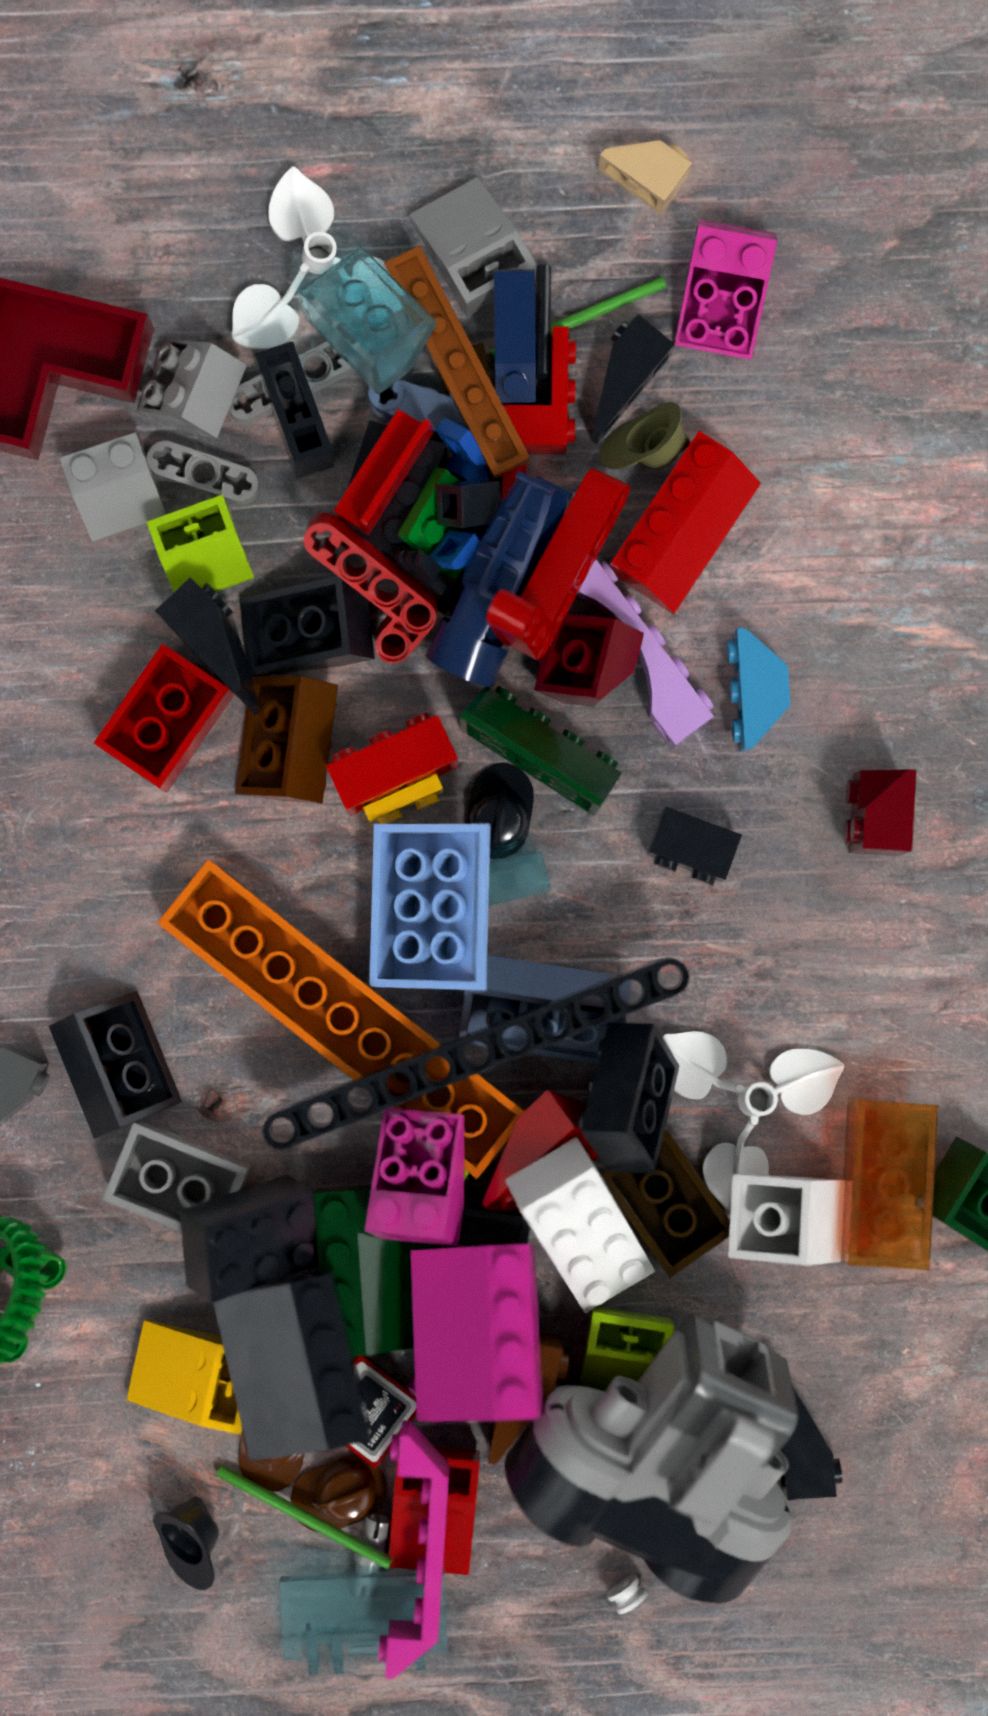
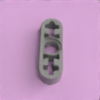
M159 441L152 445L148 451L147 461L150 469L156 477L212 497L223 495L227 502L241 506L252 503L259 495V481L255 473L248 467L171 441ZM169 451L173 459L182 464H185L186 456L191 457L185 465V477H180L182 474L180 467L168 464L165 470H162L161 464L156 460L157 457H165ZM208 463L215 469L213 479L204 484L196 482L193 479L194 468L198 464ZM222 470H228L225 474L227 479L239 482L242 476L246 477V481L251 489L249 491L243 490L240 495H236L234 486L222 482ZM222 482V490H218L217 488Z

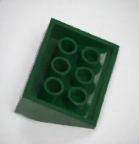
M497 686L495 690L485 687L459 716L460 730L592 816H595L622 774L615 769L618 762L601 751H598L596 755L590 753L582 747L585 741L571 731L564 729L561 734L548 726L551 719L540 711L531 707L527 712L515 704L517 697L500 686Z
M372 1184L318 1188L313 1193L319 1270L334 1267L354 1356H367L414 1348L411 1251L442 1249V1245L380 1239L366 1232L365 1225Z

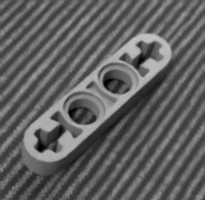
M348 331L298 355L304 371L305 366L311 360H321L327 365V371L320 379H311L305 374L312 394L359 371L366 365L369 359L367 342L362 335L357 332ZM350 343L353 348L361 347L357 351V359L351 360L349 356H344L337 360L340 368L334 370L331 358L327 354L328 352L333 351L334 358H337L345 353L344 345ZM261 374L240 384L237 388L228 411L231 417L240 424L249 425L274 413ZM262 386L269 404L264 406L260 398L251 404L252 411L245 414L243 409L235 410L240 405L238 401L240 397L245 396L248 401L259 397L256 388Z

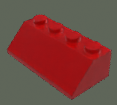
M699 430L611 561V569L618 579L674 615L755 494L761 482L732 451Z

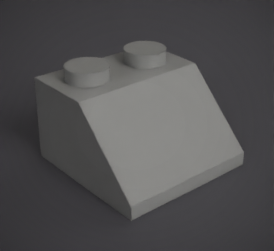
M136 432L59 458L72 497L93 543L145 526L147 521L167 514L154 474L147 461L144 444Z

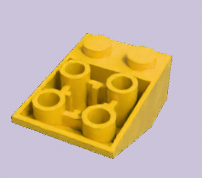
M144 1319L126 1401L198 1426L241 1435L243 1429L221 1335Z

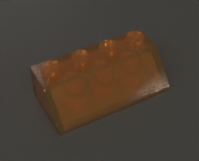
M848 1097L843 1169L845 1190L841 1261L845 1264L930 1270L939 1105Z

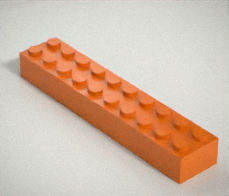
M208 859L157 922V924L351 1079L358 1078L442 1044L212 860ZM432 1057L426 1063V1071L434 1078H443L449 1072V1064L442 1057ZM402 1072L392 1073L387 1080L389 1088L395 1093H404L409 1090L411 1085L408 1076ZM480 1073L392 1107L394 1109L464 1115V1169L476 1179L510 1138L518 1116L525 1111L524 1108Z

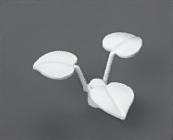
M291 167L283 175L273 191L268 217L272 230L280 239L291 242L302 237L304 242L302 252L303 264L300 266L297 276L282 299L275 288L264 284L249 286L237 297L232 313V339L237 344L250 349L266 350L285 344L294 336L299 325V316L287 304L293 298L308 272L324 274L333 267L339 278L347 283L342 291V302L352 316L361 321H382L405 309L384 268L385 261L372 256L357 257L351 263L349 275L345 273L341 266V259L335 257L337 250L336 242L331 235L326 233L334 220V207L331 199L321 187L309 180L296 167Z
M698 1031L665 1034L663 1039L680 1065L674 1088L676 1093L688 1099L699 1100L709 1093L713 1084L718 1088L739 1094V1108L749 1117V1121L737 1139L736 1146L730 1143H721L714 1146L706 1154L702 1165L703 1180L707 1188L727 1213L731 1214L733 1174L769 1175V1163L765 1152L755 1146L744 1147V1143L753 1127L758 1124L759 1117L774 1111L777 1106V1095L779 1093L783 1106L792 1113L810 1115L818 1112L832 1097L837 1081L844 1070V1064L835 1057L817 1050H787L778 1055L769 1068L770 1077L777 1085L773 1088L771 1085L763 1082L744 1087L741 1084L736 1085L717 1078L726 1069L727 1055L723 1045L715 1037Z

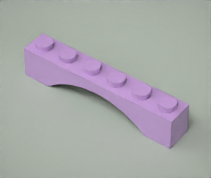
M595 560L575 598L594 606L607 617L617 619L644 633L638 657L647 682L649 695L648 718L673 749L714 717L710 711L714 706L702 689L699 688L695 691L686 678L690 674L680 659L676 656L671 659L662 646L666 642L660 632L653 625L647 628L638 616L642 610L635 599L629 593L623 596L614 584L618 581V578L611 567L605 561L599 564Z

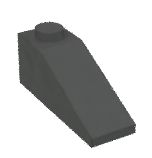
M6 1043L0 1044V1126L33 1100L34 1095L40 1096L50 1076L45 1073L48 1062Z

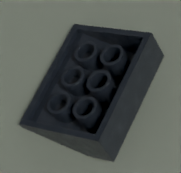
M334 1267L270 1282L213 1303L250 1461L326 1451L370 1439L372 1428Z

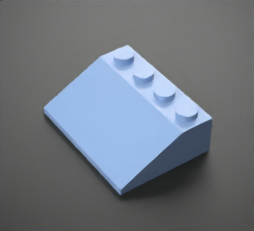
M374 824L369 987L486 990L490 824Z

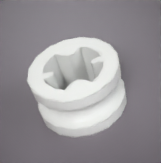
M636 1574L622 1579L607 1593L609 1601L617 1603L615 1610L620 1615L637 1607L648 1595L645 1587L640 1588L638 1586L640 1580Z

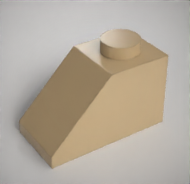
M661 140L604 149L600 154L598 170L662 215L689 178L692 162L689 161L687 154L681 148L675 145L668 146Z

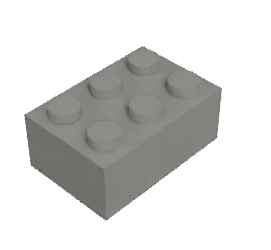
M139 1120L134 1122L102 1200L181 1232L179 1210L242 1190L252 1164L146 1121Z

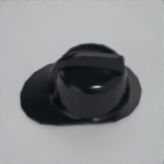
M495 764L484 769L475 779L471 789L466 824H490V859H505L516 854L524 845L529 833L534 803L533 786L525 773L509 764Z
M195 1496L186 1503L177 1505L169 1513L158 1512L154 1514L153 1523L160 1536L165 1556L177 1576L187 1585L198 1590H207L212 1587L215 1576L210 1554L218 1540L219 1529L202 1499Z

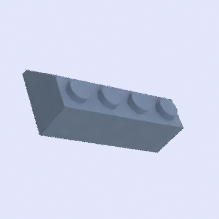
M487 955L486 990H465L458 1038L616 975ZM631 980L624 982L619 989L621 1000L629 1003ZM594 995L587 996L581 1002V1013L589 1018L597 1017L603 1010L602 999ZM549 1011L543 1016L541 1025L547 1032L556 1033L564 1027L565 1017L559 1011ZM627 1015L612 1020L609 1023H626ZM608 1022L529 1054L598 1064V1047L600 1040L605 1037ZM511 1026L503 1033L504 1043L511 1048L522 1046L527 1038L524 1029L518 1026ZM478 1041L469 1043L472 1045L486 1047L483 1043Z

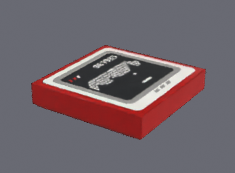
M357 1356L355 1360L372 1431L368 1441L347 1445L346 1447L376 1469L391 1450L392 1434L400 1435L402 1420L412 1421L417 1415L416 1396L410 1392L408 1387L367 1356Z

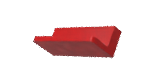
M398 409L333 511L334 515L369 536L433 435L432 422L424 418L421 423Z

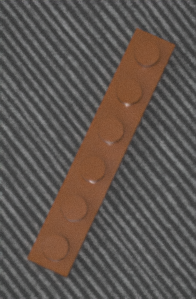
M419 245L385 262L384 268L467 429L475 438L493 479L530 462V457L421 246Z

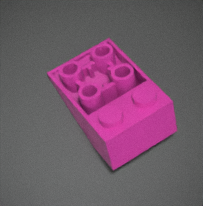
M698 219L674 342L676 346L752 359L778 241L776 233Z
M394 1108L384 1110L365 1231L380 1239L458 1247L464 1209V1115Z

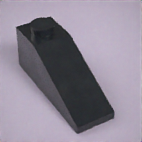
M639 314L630 324L626 320L623 321L610 339L614 343L591 441L598 445L673 353L675 344Z
M293 341L255 353L296 479L334 467L333 449Z
M792 1385L797 1410V1421L791 1436L780 1449L788 1462V1469L781 1476L782 1492L787 1500L837 1497L836 1484L842 1483L840 1459L834 1458L833 1453Z

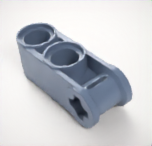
M389 375L377 377L369 386L370 410L380 420L390 422L398 409L421 423L426 418L432 422L433 435L431 437L442 442L443 440L434 429L444 418L467 429L452 398L437 390L415 385ZM387 392L393 394V399H389L387 404L380 403V397H385Z

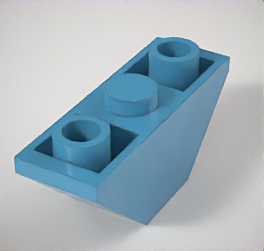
M737 628L732 634L733 639L727 640L728 664L734 663L735 679H730L729 681L730 702L737 703L738 719H732V738L734 743H740V752H749L790 707L788 665L746 628Z

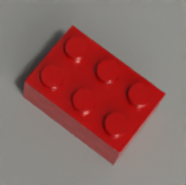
M162 643L93 744L167 793L235 694L227 686Z
M428 713L420 714L405 722L407 726L405 730L394 735L391 730L383 731L368 739L370 746L359 751H355L354 747H349L331 756L333 762L326 765V768L350 816L364 811L363 807L435 774L441 776L459 767V759L438 715L430 718Z

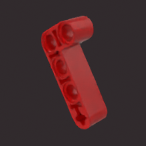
M322 512L315 514L309 520L304 534V545L309 554L387 614L377 629L375 641L377 655L387 663L396 664L405 660L436 622L437 600L434 594L415 578L408 576L400 566L335 515ZM327 530L331 533L330 539L325 537L320 541L316 538L317 532L322 534ZM335 547L339 549L337 555L334 553ZM353 553L359 554L366 560V564L363 567L354 568L347 564L345 557ZM382 579H391L398 585V589L390 593L383 592L378 588L377 583ZM414 604H422L430 612L426 616L416 617L408 609ZM389 634H397L404 639V643L396 647L390 646L383 638Z

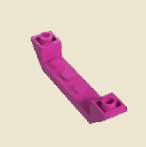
M402 1420L400 1435L392 1434L391 1460L399 1461L398 1476L423 1478L422 1503L430 1504L429 1518L421 1517L419 1543L427 1544L426 1558L418 1557L416 1583L425 1584L424 1598L416 1597L414 1621L390 1619L388 1635H380L378 1661L386 1662V1679H394L436 1644L439 1633L450 1463L410 1420Z

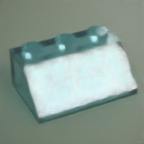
M362 246L298 290L306 320L378 395L410 372L436 327L435 319Z

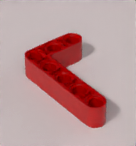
M591 468L586 473L521 597L501 589L489 607L486 617L487 624L503 644L536 660L542 659L626 503L630 491L629 484L595 468Z

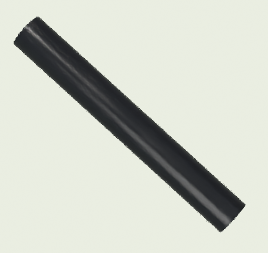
M547 264L536 266L535 348L536 379L538 380L550 378L551 266Z

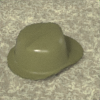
M673 402L662 403L614 430L601 447L600 460L602 464L609 469H624L637 463L644 464L653 469H659L671 464L691 443L689 436L681 426L682 411L679 405Z

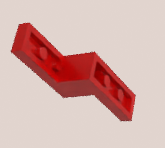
M553 326L551 405H504L528 454L566 455L567 443L575 442V418H568V403L575 404L576 380L568 379V364H576V340H569V327ZM527 463L502 475V501L517 480L515 478L516 473L521 471L527 474Z

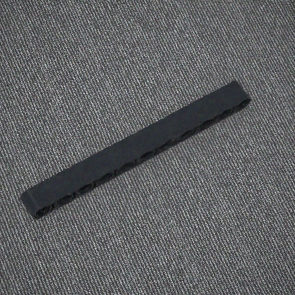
M664 957L281 1107L272 1112L264 1122L262 1129L263 1138L268 1145L275 1149L281 1150L293 1147L661 1002L685 990L689 982L688 969L675 958ZM666 965H675L680 972L678 983L673 987H662L658 981L659 971ZM628 980L639 982L642 989L639 999L632 1003L624 1002L619 995L621 985ZM591 995L598 996L603 1001L602 1012L594 1018L584 1016L580 1010L583 999ZM559 1011L563 1014L565 1024L562 1030L550 1033L543 1029L541 1021L547 1012ZM511 1026L521 1027L527 1034L525 1043L518 1048H511L503 1041V1033ZM474 1041L483 1043L488 1049L486 1059L480 1063H472L467 1060L464 1054L467 1044ZM432 1057H442L449 1064V1072L443 1078H434L426 1071V1063ZM394 1072L406 1074L411 1084L409 1090L404 1093L393 1092L387 1082L389 1075ZM361 1087L368 1090L372 1098L371 1104L366 1108H356L353 1106L349 1099L352 1089ZM321 1102L330 1106L333 1113L332 1120L324 1124L315 1121L311 1115L312 1105ZM277 1118L288 1119L294 1128L293 1136L286 1139L278 1137L273 1131V1121Z

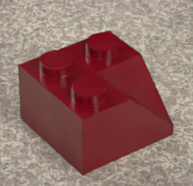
M566 614L550 647L542 657L534 691L561 703L594 707L602 698L635 672L644 633L613 618Z
M916 769L860 770L853 774V780L847 781L846 803L852 804L851 820H845L843 838L844 843L850 844L849 853L899 856L912 852Z

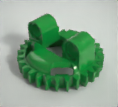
M0 1216V1238L7 1245L0 1248V1275L3 1270L8 1272L13 1277V1284L7 1306L3 1314L0 1312V1364L4 1362L12 1363L24 1354L28 1346L27 1333L30 1329L33 1330L35 1328L34 1321L37 1315L41 1314L40 1306L42 1299L46 1297V1292L42 1290L55 1288L61 1283L67 1272L65 1260L45 1243L39 1241V1235L30 1232V1225L22 1223L21 1220Z

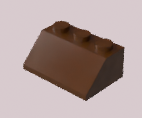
M251 676L261 710L254 715L246 707L235 794L297 803L323 804L326 787V765H328L329 751L331 749L338 685L305 676Z

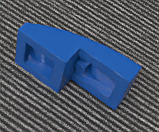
M444 418L434 429L453 454L443 468H446L459 481L470 479L489 481L483 455L471 432L465 427Z
M490 524L469 527L466 532L449 530L430 556L442 568L456 570L469 565Z

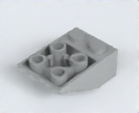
M478 177L409 214L411 221L466 317L494 303V270L535 269L536 279L537 264L517 229Z

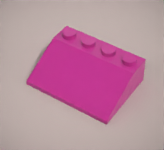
M518 1244L412 1250L411 1276L417 1421H497L540 1418L543 1405L535 1245Z

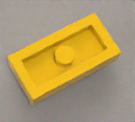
M437 774L373 802L363 807L371 825L377 822L379 824H392L403 818L401 811L415 805L417 810L420 811L439 802L437 795L443 793L444 790Z

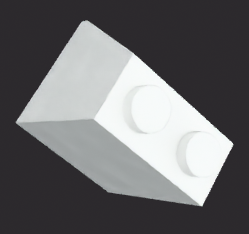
M733 1174L728 1258L805 1266L841 1262L845 1180Z

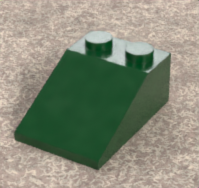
M956 1136L915 1203V1206L987 1252L988 1153Z

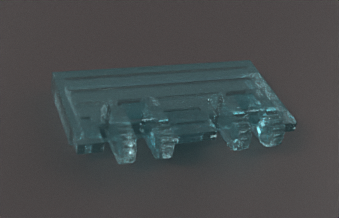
M444 1568L442 1572L438 1642L430 1648L431 1653L448 1652ZM417 1570L281 1576L279 1589L284 1660L302 1659L301 1644H307L309 1675H318L321 1667L318 1644L332 1643V1668L335 1674H344V1642H348L349 1657L378 1656L380 1635H388L390 1619L414 1621L416 1597L424 1598L425 1584H416ZM425 1653L414 1661L416 1670H426Z

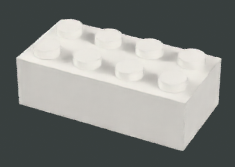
M577 1137L505 1179L521 1212L585 1313L656 1272Z

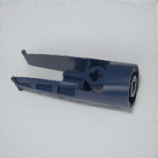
M521 471L516 473L515 478L517 480L500 504L461 581L465 588L451 618L443 617L425 654L427 659L442 669L467 681L486 687L493 686L510 650L507 645L499 640L487 624L486 617L489 607L501 589L521 597L564 516L567 500H570L573 493L539 476L533 478Z

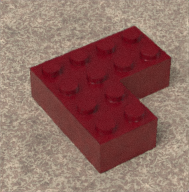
M0 278V451L39 460L58 385L135 404L154 332V326L148 314Z

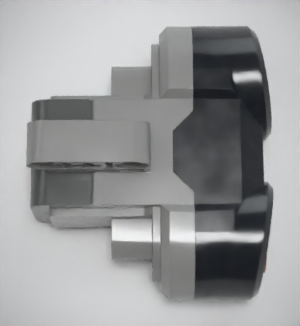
M690 1314L682 1321L637 1382L624 1377H617L605 1392L574 1385L556 1388L543 1403L542 1416L530 1421L506 1454L504 1468L510 1492L518 1507L530 1522L555 1541L579 1547L587 1546L595 1539L601 1540L642 1558L653 1575L679 1595L706 1603L732 1601L743 1593L786 1541L792 1530L790 1511L786 1499L777 1484V1481L788 1469L787 1459L780 1449L791 1436L797 1421V1410L788 1362L785 1357L770 1351L769 1347L760 1340L717 1320H713L710 1323Z

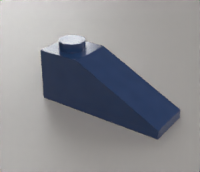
M535 269L494 270L495 391L502 403L536 402Z

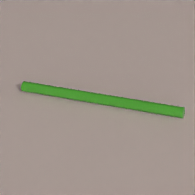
M663 277L551 323V337L553 326L569 327L570 329L665 289L666 283ZM492 348L488 351L492 361H495V348Z
M223 1465L219 1468L217 1477L388 1570L393 1558L233 1470Z

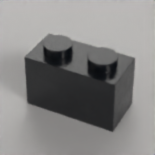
M665 807L660 816L647 855L655 857L653 864L673 872H676L677 866L693 871L692 879L713 886L715 880L720 882L726 880L742 834Z

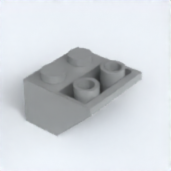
M167 339L157 354V364L150 381L142 390V400L137 411L191 434L217 438L247 365L213 343Z

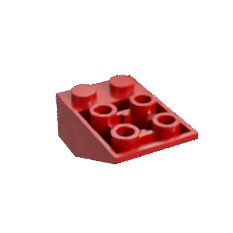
M547 1090L518 1116L482 1202L485 1208L524 1217L505 1179L576 1137L591 1162L598 1158V1155L580 1131V1116L582 1111L586 1110V1103Z
M434 1446L450 1463L442 1573L469 1575L478 1490L480 1450ZM397 1461L389 1556L393 1558V1561L389 1568L417 1570L418 1557L426 1558L427 1544L419 1543L421 1517L429 1518L430 1504L422 1503L423 1478L398 1476L399 1461Z

